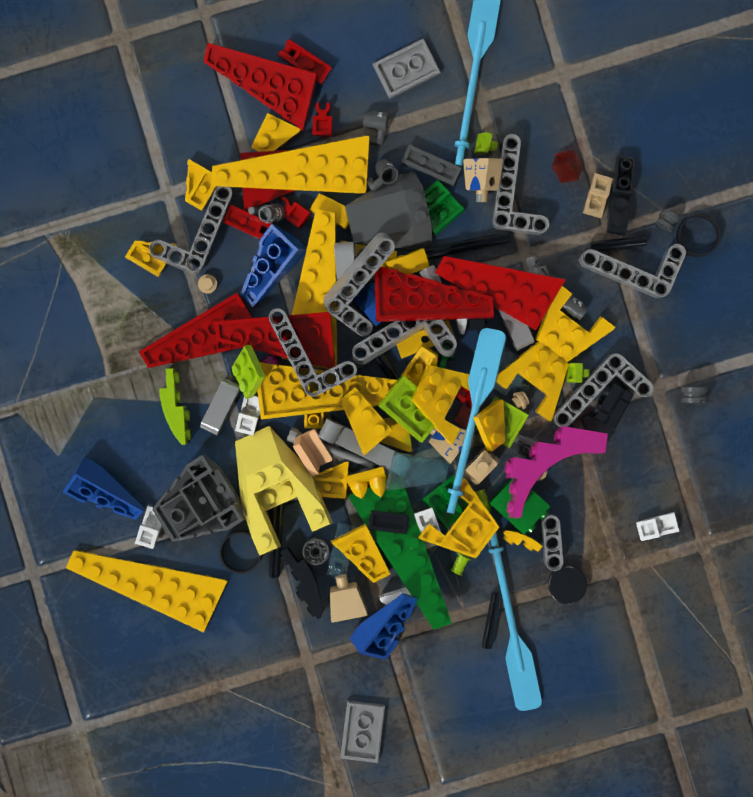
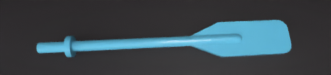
M473 0L467 35L473 63L459 141H455L454 145L458 147L455 161L457 166H463L465 149L470 148L467 137L480 61L494 41L501 0Z
M484 328L479 334L468 379L472 409L453 488H448V493H451L447 509L448 513H455L459 495L463 496L460 488L476 426L473 417L479 413L481 405L495 388L506 342L505 333L499 330Z
M495 532L490 539L491 548L488 551L493 553L510 631L505 659L515 706L520 711L536 709L541 706L542 699L532 652L517 632L501 557V551L504 548L499 546L497 533Z

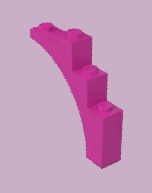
M563 426L555 431L554 442L556 444L533 443L529 451L531 460L515 457L509 458L504 467L506 478L513 479L509 487L511 500L507 504L508 517L521 518L524 503L530 489L550 466L576 454L606 453L608 434Z

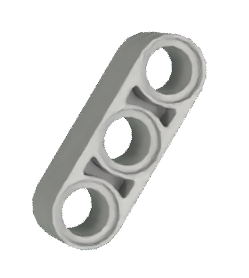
M355 242L334 244L337 280L357 258ZM345 286L342 291H347L350 286Z
M497 309L517 351L534 343L533 336L527 325Z
M227 378L222 380L201 422V428L215 435L220 433L240 393L239 384Z
M547 514L541 519L543 559L548 569L558 571L563 566L560 521L555 515ZM549 518L555 520V525L552 528L546 527V521ZM551 537L557 540L556 545L553 547L547 545V541ZM551 557L558 558V563L555 566L549 565Z

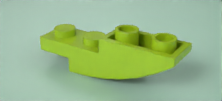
M174 368L165 369L167 388L159 389L162 409L166 421L181 445H187L189 440H191V429H188L187 421H190V411L186 410V406L179 407L181 392L178 391L177 384H180V374Z

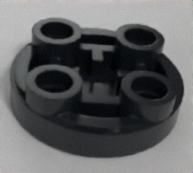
M565 565L558 571L551 572L548 579V589L551 596L557 602L570 605L577 603L583 598L587 590V581L579 569Z

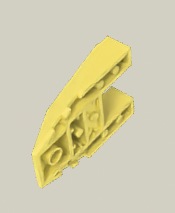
M270 426L255 432L254 436L248 435L235 441L241 505L259 556L281 547L266 511L294 498H298L312 532L333 523L314 478L310 475L299 457L293 453Z

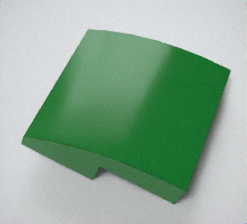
M439 180L424 191L432 224V232L437 236L465 210Z
M455 475L449 477L421 499L428 509L433 508L436 519L444 529H448L454 524L469 505L462 498L458 497L455 513L447 512L451 493H448V488H453Z

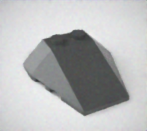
M415 172L400 174L393 184H382L377 190H371L345 206L352 239L355 244L368 245L378 233L382 232L389 235L395 244V248L417 250L432 246V224L423 186ZM383 241L380 246H386L388 241Z
M204 454L185 466L182 473L175 479L168 491L164 493L152 509L172 542L226 531L244 521L239 496L221 467Z

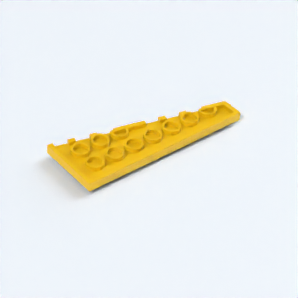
M364 135L213 165L212 186L366 194L369 136Z
M320 209L315 211L292 315L328 312L323 299L336 283L334 254L336 215L333 212ZM337 301L331 302L330 306L336 305ZM331 314L335 366H337V318ZM313 365V367L329 370L327 367Z
M259 362L266 375L257 390L261 420L344 410L340 399L354 387L360 391L372 406H378L398 380L355 375L353 378L317 396H309L305 392L292 366ZM299 368V372L306 376L309 374L310 369ZM315 369L317 375L325 372L324 370ZM328 373L325 376V380L328 384H334L336 376L333 373ZM310 382L308 390L315 393L319 390V386L316 382Z
M79 550L73 551L66 566L67 569L203 633L228 582L226 579L208 575L204 576Z

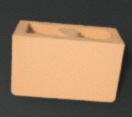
M315 429L295 437L293 448L312 477L319 474L321 465L333 459L322 439L318 437L319 434Z

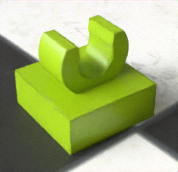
M487 132L478 134L474 153L482 155L489 153V151L497 150L498 142L491 141L493 134Z
M568 363L567 383H582V377H589V369H583V363Z

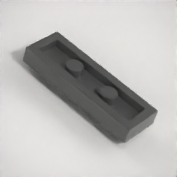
M410 144L401 161L402 164L451 186H454L461 171V167Z

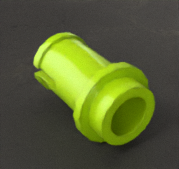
M485 489L476 491L475 493L488 512H490L492 505L489 504Z
M457 553L458 557L451 571L462 575L471 558L470 556Z

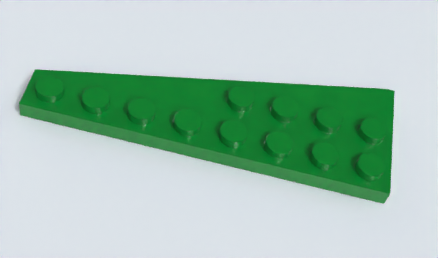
M399 477L387 481L382 497L374 493L371 487L367 488L363 498L357 497L354 493L348 495L349 500L367 527H369L371 510L409 515L407 535L374 530L369 531L411 596H415L418 599L416 603L433 630L452 624L424 541L418 538L421 532L402 478Z

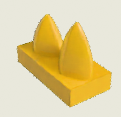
M384 467L346 476L350 489L359 498L364 497L367 485H370L374 493L382 497L386 489V480H388Z

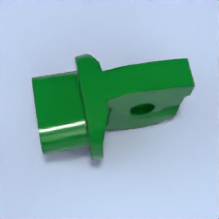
M442 345L443 348L446 350H450L453 348L448 345ZM439 351L435 352L441 358L438 365L440 368H445L447 361L455 359L453 355L444 357Z

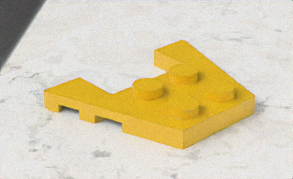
M562 286L542 320L536 340L567 363L613 331L615 327L600 316L591 329L586 331L560 309L572 293Z
M536 342L518 356L519 358L505 366L498 373L496 383L507 389L516 375L519 374L546 395L535 412L551 422L569 364L542 343Z
M428 366L411 401L432 422L434 428L438 433L442 434L445 441L449 445H453L460 429L444 418L460 387L462 386L470 391L468 384L470 374Z
M463 478L460 488L463 496L459 495V497L469 504L446 535H443L428 524L418 538L476 559L499 526L482 504L475 491H473L468 481Z

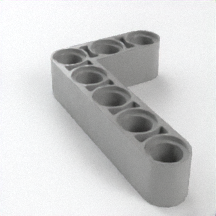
M509 134L504 138L501 148L500 159H503L499 189L496 191L492 224L494 228L501 231L542 235L549 228V220L545 216L512 212L521 140L517 135ZM512 140L516 143V147L511 149L507 147L506 142ZM504 160H512L514 166L511 168L506 167ZM504 178L510 179L511 186H503L501 180ZM506 197L509 200V205L502 206L499 203V199ZM497 217H505L507 223L505 225H499L497 223ZM516 219H523L526 223L525 227H518ZM536 221L544 223L545 227L543 230H538L535 227Z
M224 186L216 187L190 252L164 241L154 240L149 246L152 257L188 273L199 274L204 268L222 220L231 202L232 189ZM221 190H226L229 196L221 198L218 193ZM217 207L221 209L222 213L219 216H214L211 210ZM212 225L215 230L213 233L207 234L204 232V227ZM201 242L207 245V249L202 252L196 248ZM155 246H162L164 251L161 254H155L153 252ZM174 253L182 255V259L179 262L172 261L171 256ZM192 260H197L200 266L197 269H191L189 263Z
M382 232L378 233L323 299L328 312L360 336L369 335L372 332L373 326L368 317L350 302L395 249V244L389 235ZM383 241H388L386 246L380 247ZM375 256L373 261L367 262L369 257ZM358 271H363L360 276L355 277ZM345 286H350L347 291H342ZM338 301L336 305L330 306L331 302ZM347 312H352L351 315L347 317L344 316ZM366 322L363 327H359L361 323Z
M674 244L667 248L655 276L592 249L582 253L579 261L581 266L654 298H662L670 293L685 258L686 250L680 244ZM672 249L678 250V259L672 257ZM586 254L593 256L594 262L592 264H588L585 261ZM604 262L611 264L610 271L603 269L602 265ZM665 266L672 270L671 276L664 274ZM622 269H626L629 272L628 279L621 277L620 272ZM639 277H644L646 279L647 283L645 287L639 285ZM657 284H661L664 287L663 294H659L656 291Z
M278 308L270 312L269 321L300 383L309 396H317L356 375L357 367L351 361L343 362L317 375L286 312ZM276 312L283 314V320L280 323H276L273 320V315ZM286 329L292 332V338L288 341L282 338V332ZM293 347L300 348V357L294 358L291 356L290 351ZM302 364L310 367V372L306 376L299 372ZM344 365H352L354 368L353 374L345 375L343 373ZM328 373L335 374L336 382L334 384L326 382L325 376ZM310 382L318 384L319 390L312 393L308 390Z
M443 320L413 321L415 326L412 328L405 325L408 321H394L356 344L352 350V356L355 363L359 365L366 364L422 329L425 330L439 353L444 357H450L455 353L457 342ZM434 327H439L442 329V332L436 334L432 331V329ZM391 331H397L399 333V336L393 338L389 335V333ZM374 341H381L383 345L376 348L372 343ZM450 343L453 348L446 350L442 345ZM362 350L366 352V356L359 358L356 356V353Z
M611 354L601 362L554 413L553 423L558 427L569 426L614 377L619 379L638 397L650 396L653 392V385L622 355ZM613 357L619 360V365L616 368L610 364V360ZM627 370L633 373V378L630 381L626 380L624 376ZM600 371L606 374V379L603 382L597 379V374ZM642 383L647 386V391L644 394L639 392V385ZM587 385L593 388V393L590 396L584 393V388ZM574 399L580 402V407L577 410L571 408V402ZM561 413L567 416V421L564 424H560L557 419Z
M330 418L326 419L318 437L327 442L336 443L403 477L412 462V459L381 443H378L363 456L353 429Z

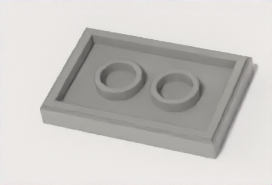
M424 38L372 64L389 99L441 74Z
M347 700L341 759L378 763L385 705Z

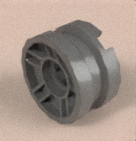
M681 387V393H683L681 403H709V398L707 397L709 387Z
M313 537L305 543L302 554L307 563L320 565L327 560L330 548L323 538ZM314 548H319L320 553L318 555L313 554Z

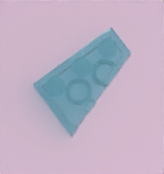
M394 452L385 489L389 491L445 482L449 463L447 461Z

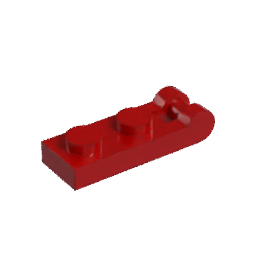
M288 39L285 43V48L283 51L280 50L277 56L293 67L318 73L316 82L322 85L332 71V67ZM292 50L296 52L293 57L289 55Z
M231 204L222 220L223 223L258 239L264 235L260 233L262 227L269 228L272 224L265 223L259 217Z

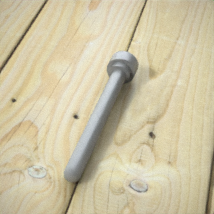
M291 427L287 441L294 443V438L301 435L302 432ZM324 443L328 451L333 455L368 468L375 467V463L366 458Z

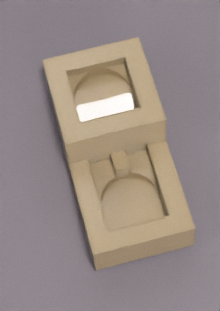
M594 173L583 214L602 218L613 178Z

